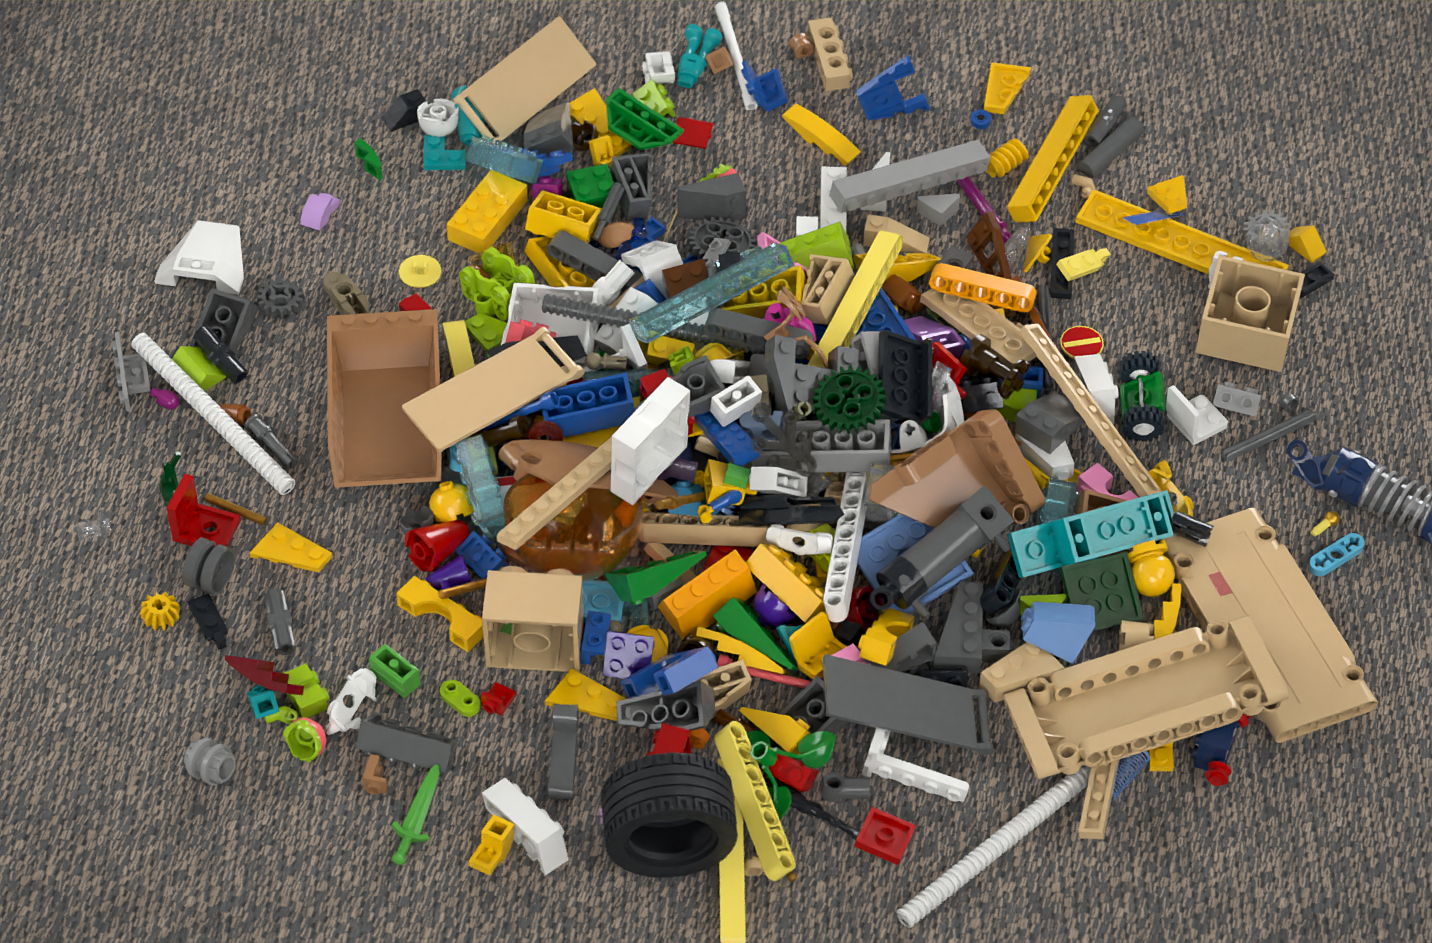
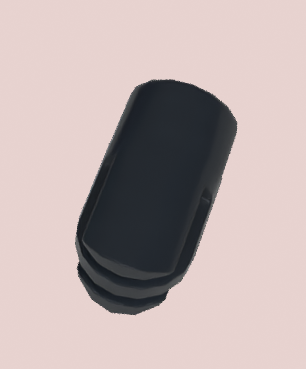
M1176 511L1171 519L1173 534L1204 547L1207 546V539L1210 538V531L1213 530V525L1180 511Z

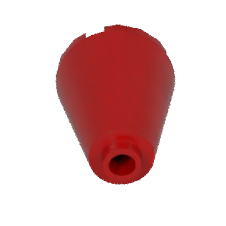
M454 520L412 529L405 536V547L409 546L411 551L408 556L421 571H433L469 537V528L461 520Z

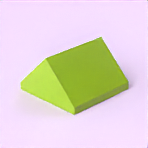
M180 346L172 358L204 391L227 378L224 372L211 362L201 347Z

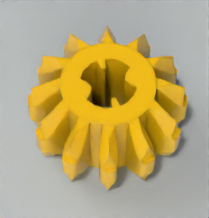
M166 591L162 595L156 592L153 597L147 595L146 601L142 602L141 618L144 620L147 627L152 626L154 631L159 626L165 631L167 624L173 627L174 621H179L180 605L176 602L174 595L168 596Z

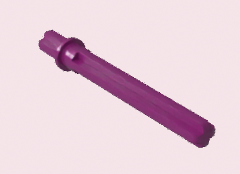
M969 176L956 180L982 216L986 211L994 212ZM994 212L1001 229L1004 245L1010 244L1013 236L1008 231L1007 224L1002 222Z

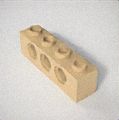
M832 17L809 20L807 34L809 41L814 46L813 53L825 91L849 88L850 80H853L852 69L848 68L847 54H843V41L838 39V26L834 25Z

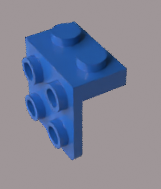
M746 60L742 61L743 69H741V73L748 82L745 84L746 89L750 95H754V99L759 107L762 106L765 111H771L789 102L777 68L758 77Z

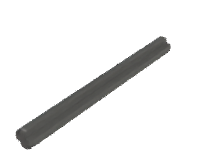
M1040 285L1038 287L1039 312L1052 335L1050 287L1048 285ZM1041 362V365H1043L1042 386L1044 389H1053L1055 379L1050 376L1049 371Z

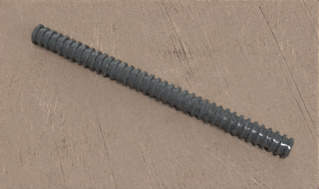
M550 294L544 296L542 303L543 313L549 312L551 315L553 313H556L557 316L563 314V317L568 315L571 319L576 317L577 320L583 318V321L588 319L592 323L596 321L597 324L603 322V325H607L608 323L612 327L616 325L617 328L630 324L632 331L634 329L637 332L643 330L644 333L649 331L650 334H663L664 337L669 335L670 338L677 337L678 340L684 338V341L689 339L691 342L697 341L698 344L704 342V345L719 343L727 349L728 347L731 350L738 349L739 352L744 350L745 353L750 351L751 354H765V350L710 337L704 332V324L698 326L697 323L691 324L689 321L687 323H684V320L678 322L677 319L671 320L669 317L667 319H664V316L658 318L657 315L650 316L649 313L644 315L643 312L637 314V311L632 313L628 309L626 311L623 308L617 310V307L612 309L608 305L606 307L603 304L597 306L596 303L590 304L588 301L583 303V300L577 302L576 299L571 301L570 298L563 299L562 296L557 298L556 295L551 297Z

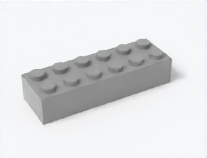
M890 419L875 420V425L867 423L868 430L861 426L859 427V433L855 429H851L850 434H847L846 429H843L839 434L837 427L831 431L829 424L823 426L822 421H784L780 442L753 439L758 445L760 457L752 461L753 467H778L797 473L889 472L891 457Z

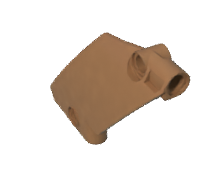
M513 440L500 449L499 458L515 471L513 477L518 482L531 484L536 476L554 486L599 447L551 440ZM611 469L589 488L611 489ZM658 476L641 498L647 503H656L667 496H679V493Z

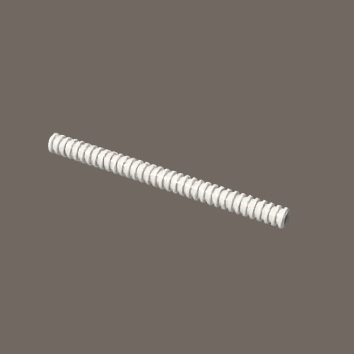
M146 333L138 334L132 341V348L149 365L153 366V369L170 383L236 451H239V454L249 464H252V467L261 473V476L270 485L274 486V489L281 495L291 492L295 486V480L255 440L251 439V436L238 426Z
M1083 765L1077 773L1066 775L1064 779H1061L1059 783H1056L1054 787H1051L1049 791L1041 795L1038 800H1035L1033 804L1025 808L1022 813L1020 812L1017 817H1014L1001 827V830L996 831L995 834L986 839L985 843H981L979 847L971 851L968 856L966 855L958 864L952 866V869L947 870V873L937 878L936 882H932L930 886H927L925 891H921L919 895H916L914 900L911 899L903 908L897 910L900 922L908 928L913 927L914 923H918L920 919L925 917V914L927 915L931 910H934L936 905L939 906L953 892L955 893L958 888L969 882V879L979 874L980 870H984L986 866L995 861L996 857H1000L1002 853H1005L1007 849L1015 845L1018 840H1021L1023 836L1031 832L1034 827L1036 828L1039 823H1042L1055 813V810L1060 809V806L1065 805L1066 802L1075 797L1076 793H1080L1088 785L1091 767ZM901 919L906 921L909 924V926L906 925Z

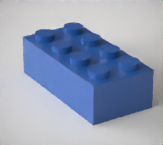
M627 372L558 387L553 391L559 398V407L551 411L542 409L549 440L620 426L635 412Z

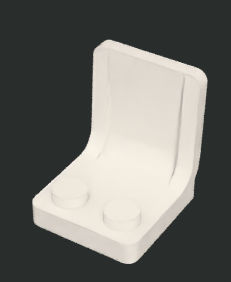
M652 241L621 254L623 263L631 265V267H639L645 281L650 278L669 302L662 281V270L683 264L677 245L662 241Z
M1174 385L1168 388L1166 402L1167 417L1192 445L1227 428V419L1206 396L1199 395L1188 401Z

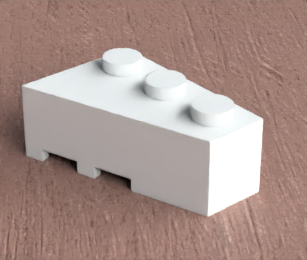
M1100 354L1075 356V374L1111 423L1114 424L1115 399L1118 398V387L1113 384V377L1111 373H1108L1107 363L1103 362Z

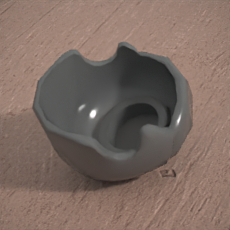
M422 505L419 511H414L411 508L400 519L399 524L402 532L406 535L408 531L415 529L414 527L434 525V513L430 507Z

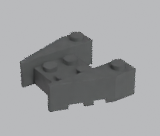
M775 335L765 343L764 365L766 372L770 376L771 383L769 384L771 392H774L776 399V411H783L784 421L792 416L793 407L802 401L804 403L808 402L811 405L812 410L808 415L817 416L816 412H814L812 397L815 396L814 388H819L818 381L825 382L824 374L831 377L832 369L837 373L840 372V366L847 371L849 365H851L852 369L856 371L859 349L837 346L828 353L829 369L795 363V338ZM832 402L830 405H835L838 402Z

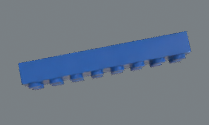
M711 411L694 416L695 423L730 463L743 466L760 457L758 445L735 420L723 427Z

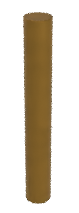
M207 493L204 500L260 525L264 526L268 520L263 515L210 493Z
M487 578L439 590L438 595L440 599H445L486 588Z

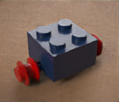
M1243 713L1241 718L1233 723L1197 734L1192 758H1196L1194 767L1206 770L1205 777L1210 784L1221 786L1228 783L1229 779L1227 776H1230L1232 771L1226 764L1235 738L1236 730L1239 727H1246L1249 723L1248 718L1251 716Z

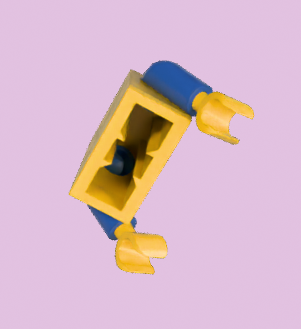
M708 459L705 472L698 470L693 475V483L705 488L707 504H711L709 507L701 505L697 510L702 523L710 522L712 520L711 513L714 511L718 512L729 505H741L745 494H757V491L750 490L749 481L745 489L723 483L728 464L725 462Z

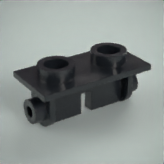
M924 668V671H919V677L967 688L968 670H962V668H959V670H927V668Z

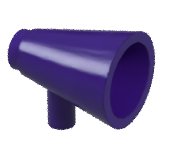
M462 555L426 577V581L436 590H443L472 582Z

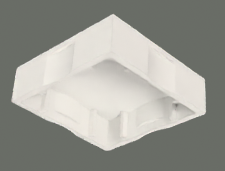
M525 283L513 284L508 309L509 319L503 333L501 345L506 341L510 322L520 323V319L533 322L532 326H536V323L549 326L548 330L556 332V337L578 335L586 354L588 355L594 351L595 340L593 338L598 330L596 321L592 323L588 319L583 321V318L577 320L576 317L571 319L568 315L563 317V314L557 316L556 313H553V315L549 314V312L543 313L542 303L544 296L550 294L551 297L553 295H556L557 298L562 296L563 299L570 298L571 301L576 299L577 302L583 300V303L588 301L590 304L596 303L599 306L603 303L599 288L550 287L541 284ZM585 357L574 361L582 368L586 367Z
M667 377L612 435V493L633 505L653 484L657 477L687 447V419L690 405L689 389Z

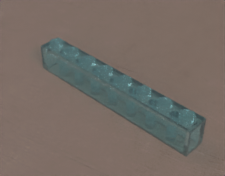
M773 243L629 319L636 339L650 343L793 267L794 263L788 247Z

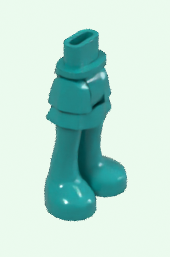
M689 24L686 26L684 35L688 41V46L680 58L681 62L678 63V86L692 88L693 84L697 83L698 78L704 72L707 65L705 56L710 54L722 40L721 32L715 28L707 29L703 39V31L698 25ZM703 40L702 48L699 55L695 53Z

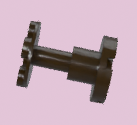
M983 334L975 336L970 342L973 345L969 351L965 349L960 358V362L967 368L964 375L972 376L977 370L987 376L991 373L1003 380L1000 396L1006 400L1009 399L1014 391L1019 392L1024 385L1022 379L1030 369L1031 363L1020 359L1010 369L999 362L997 355L990 352L991 339Z

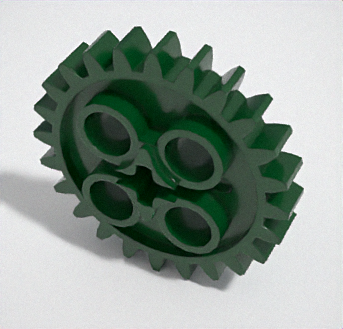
M849 365L847 371L840 366V372L838 373L832 369L831 377L824 374L825 382L818 381L819 388H814L815 396L812 397L814 412H816L817 419H821L823 426L829 424L831 431L837 427L839 434L843 429H846L847 434H850L851 429H855L859 433V427L862 426L865 430H868L867 423L876 424L874 417L881 418L880 411H885L884 403L887 402L885 387H883L881 380H877L876 374L870 376L869 369L862 372L861 366H858L855 371L851 365ZM864 394H868V395H869V396H867V397H861V396L864 395ZM832 402H838L835 405H830ZM851 412H857V413L854 414V415H850V414H849V413H851Z

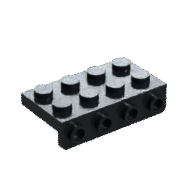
M887 330L879 333L878 380H881L883 387H885L887 400L884 403L885 411H880L881 414L903 421L912 420L918 425L930 419L933 413L932 356L934 349L932 347V339L926 338L920 342Z

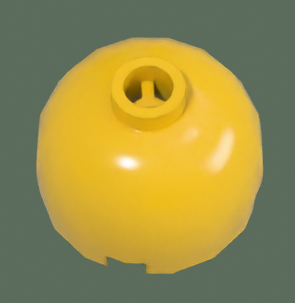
M452 481L441 483L440 487L433 492L429 501V506L434 513L436 522L457 520L456 515L463 513L465 517L476 509L470 490L466 486L453 483Z

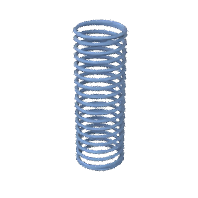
M1147 751L1143 752L1147 756V760L1141 752L1139 754L1145 760L1138 754L1131 755L1132 758L1128 756L1120 760L1118 763L1120 767L1117 770L1119 773H1117L1115 782L1121 788L1115 783L1119 791L1114 787L1117 793L1113 790L1112 797L1114 799H1111V802L1115 801L1125 787L1136 777L1138 772L1149 762L1150 756Z

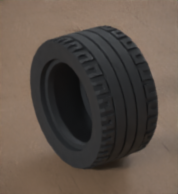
M662 753L645 756L626 763L615 770L605 781L601 790L606 852L616 865L626 871L648 877L669 878L686 876L715 866L729 855L736 844L738 835L732 781L727 771L713 760L688 753Z

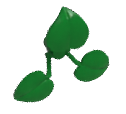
M762 731L746 732L752 747L751 756L758 762V765L759 763L762 765V769L765 770L772 782L773 788L767 787L779 820L789 810L792 796L787 787L782 786L778 788V784L769 770V767L776 763L777 754L798 760L803 759V763L807 767L819 768L825 765L832 755L836 740L834 733L820 731L805 736L798 744V750L801 754L797 755L779 750L777 747L772 749L769 737Z

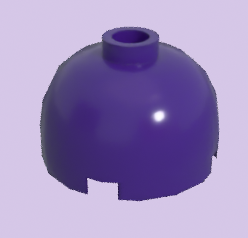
M765 584L760 587L755 595L754 607L759 614L757 618L765 626L772 624L778 627L791 623L797 617Z

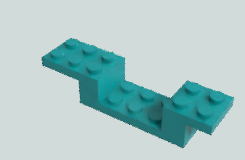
M1168 490L1008 533L1007 536L1018 576L1023 578L1132 548V546L1144 542L1172 537L1174 534L1171 527L1173 524L1171 519L1174 511Z

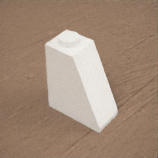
M1015 434V438L1022 442L1020 449L1022 455L1036 467H1040L1047 476L1051 477V482L1056 481V478L1060 481L1073 478L1074 461L1066 441L1051 454H1048L1018 434Z

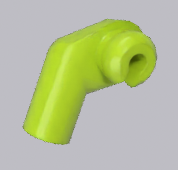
M287 706L278 707L279 712L264 717L267 724L277 720L291 724L299 718L297 711Z

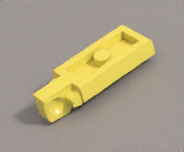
M1107 248L1100 249L1097 252L1094 249H1089L1061 259L1056 265L1066 279L1071 281L1098 271L1111 254Z

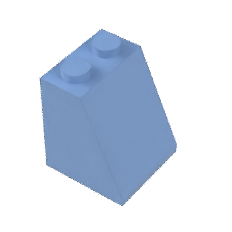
M1033 602L1030 609L1026 608L1021 617L1023 621L1021 626L1023 640L1073 664L1095 627V609L1091 605Z

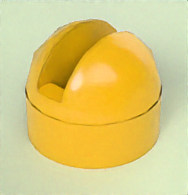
M1166 460L1158 462L1154 466V469L1172 475Z

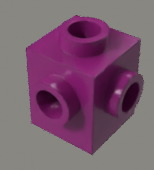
M540 176L530 187L531 198L535 200L542 190L563 196L562 179Z

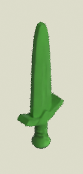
M437 764L430 769L402 827L397 821L391 825L393 830L402 838L398 851L392 856L395 864L403 865L406 863V854L411 842H425L429 839L428 833L420 835L439 777L440 767Z

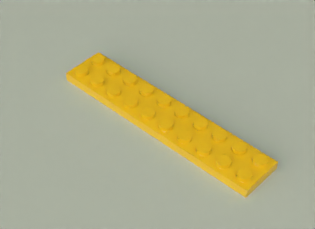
M1094 189L1076 216L1075 223L1208 275L1209 268L1213 263V257L1218 251L1227 253L1226 257L1233 258L1237 256L1243 258V261L1288 270L1289 267L1288 264L1169 218L1134 225L1123 217L1151 211Z

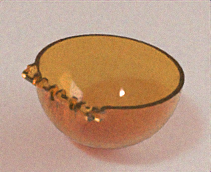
M531 474L517 480L509 488L504 498L505 527L551 489L553 485ZM588 488L515 550V552L527 566L537 573L547 574V572L553 569H565L575 576H582V582L602 577L623 562L637 541L641 530L643 514L641 498L632 505L612 493L611 489Z

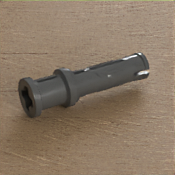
M254 414L246 420L245 429L251 431L259 443L265 444L288 469L292 468L290 463L294 466L298 463L299 459L274 435L273 428L267 426L259 414Z

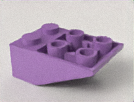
M923 316L903 320L917 341L922 342L929 338L932 339V344L933 342H940L955 358L959 359L966 343L953 328Z

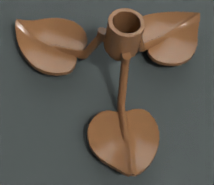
M785 286L782 287V290L778 291L777 301L789 307L790 314L779 326L764 336L767 341L775 335L790 337L791 335L785 326L795 315L800 322L802 321L799 311L803 317L806 316L801 304ZM806 335L795 338L796 342L805 341L813 347L821 356L824 367L829 369L824 353L811 338Z

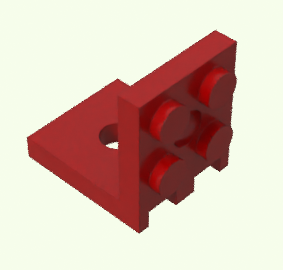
M184 474L167 506L172 540L192 546L199 538H206L214 541L216 545L221 544L228 547L241 522V516L238 514L199 504L194 476ZM208 527H216V530L213 532L205 531Z

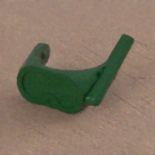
M179 451L175 452L170 462L163 464L164 472L160 476L159 486L166 506H168L179 486L174 468L181 457Z

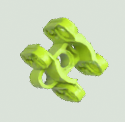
M489 247L483 252L481 258L484 271L492 278H484L480 274L479 269L476 270L471 266H466L459 272L461 288L464 296L474 302L477 314L483 313L490 317L496 314L498 318L505 321L509 318L508 309L513 284H535L534 275L527 266L520 265L518 267L509 256L500 254L494 247Z

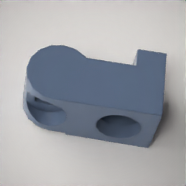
M774 411L773 415H758L755 412H746L740 417V427L751 439L780 442L784 429L783 411Z

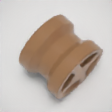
M799 33L790 39L789 45L794 50L797 58L808 57L813 53L814 46L809 42L807 34Z

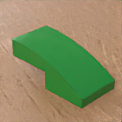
M359 138L354 142L355 155L364 161L366 172L378 180L383 179L382 165L377 154L364 140Z

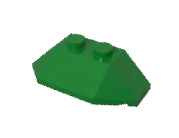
M620 88L606 98L608 129L639 150L671 144L684 133V129Z

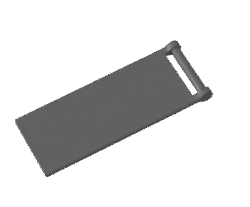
M827 654L823 656L825 704L828 717L979 752L981 755H992L994 753L993 744L990 741L986 702L988 700L987 690L969 689ZM973 699L977 702L981 743H977Z

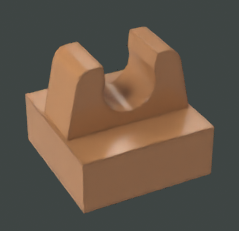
M725 46L705 56L714 74L734 65Z

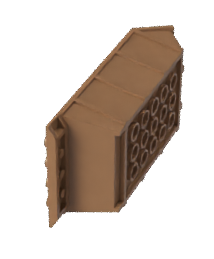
M437 309L327 316L328 450L335 488L441 481L442 451L438 452L402 410L403 404L440 385Z

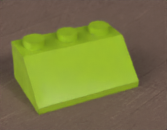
M840 222L780 242L782 259L786 268L792 263L797 262L810 269L811 262L809 258L810 254L848 259L851 268L854 269L849 237Z

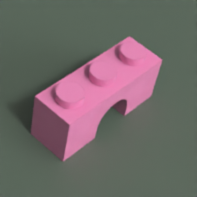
M1096 463L1078 476L1077 490L1079 494L1088 489L1127 501L1139 498L1131 490L1122 495L1109 493L1108 491L1112 488L1113 475L1099 463Z

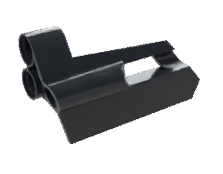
M787 494L745 495L743 503L739 505L738 523L739 525L835 523L845 514L840 506L836 504L833 497H792ZM820 504L821 506H791V505Z

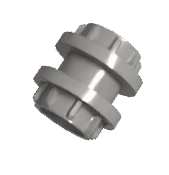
M210 738L194 741L189 745L184 755V764L188 774L196 779L202 778L209 785L222 784L232 776L235 770L236 760L230 747L224 744H217L216 741Z

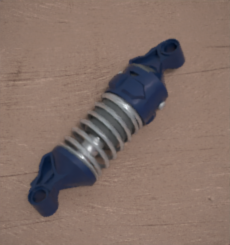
M1294 440L1288 445V456L1295 465L1292 474L1305 480L1313 490L1324 491L1330 496L1337 497L1358 508L1366 506L1368 507V513L1372 512V510L1377 511L1378 517L1386 513L1389 515L1388 522L1392 521L1394 516L1399 515L1403 511L1398 521V527L1402 526L1407 514L1413 516L1407 528L1408 532L1412 531L1417 519L1422 520L1417 534L1432 546V499L1430 504L1427 503L1432 497V491L1426 496V485L1420 486L1416 491V480L1407 484L1406 475L1399 478L1396 471L1389 473L1386 466H1381L1378 462L1347 447H1342L1326 455L1314 457L1306 444L1300 440ZM1295 447H1302L1304 453L1300 457H1295L1292 455V450Z

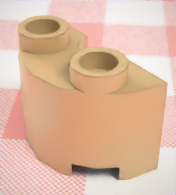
M1121 620L1119 651L1152 641L1154 639V624Z

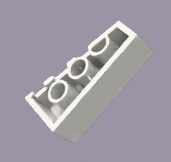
M504 778L482 792L485 807L492 815L494 814L515 824V842L523 844L528 852L527 855L532 861L537 859L540 862V870L544 875H547L569 860L563 839L564 830L557 821L553 822L544 809L540 810L530 796L526 797L517 784H512Z

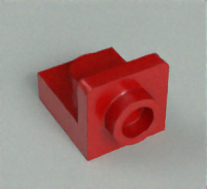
M495 682L488 693L482 692L481 706L490 714L496 713L502 716L516 697V691Z

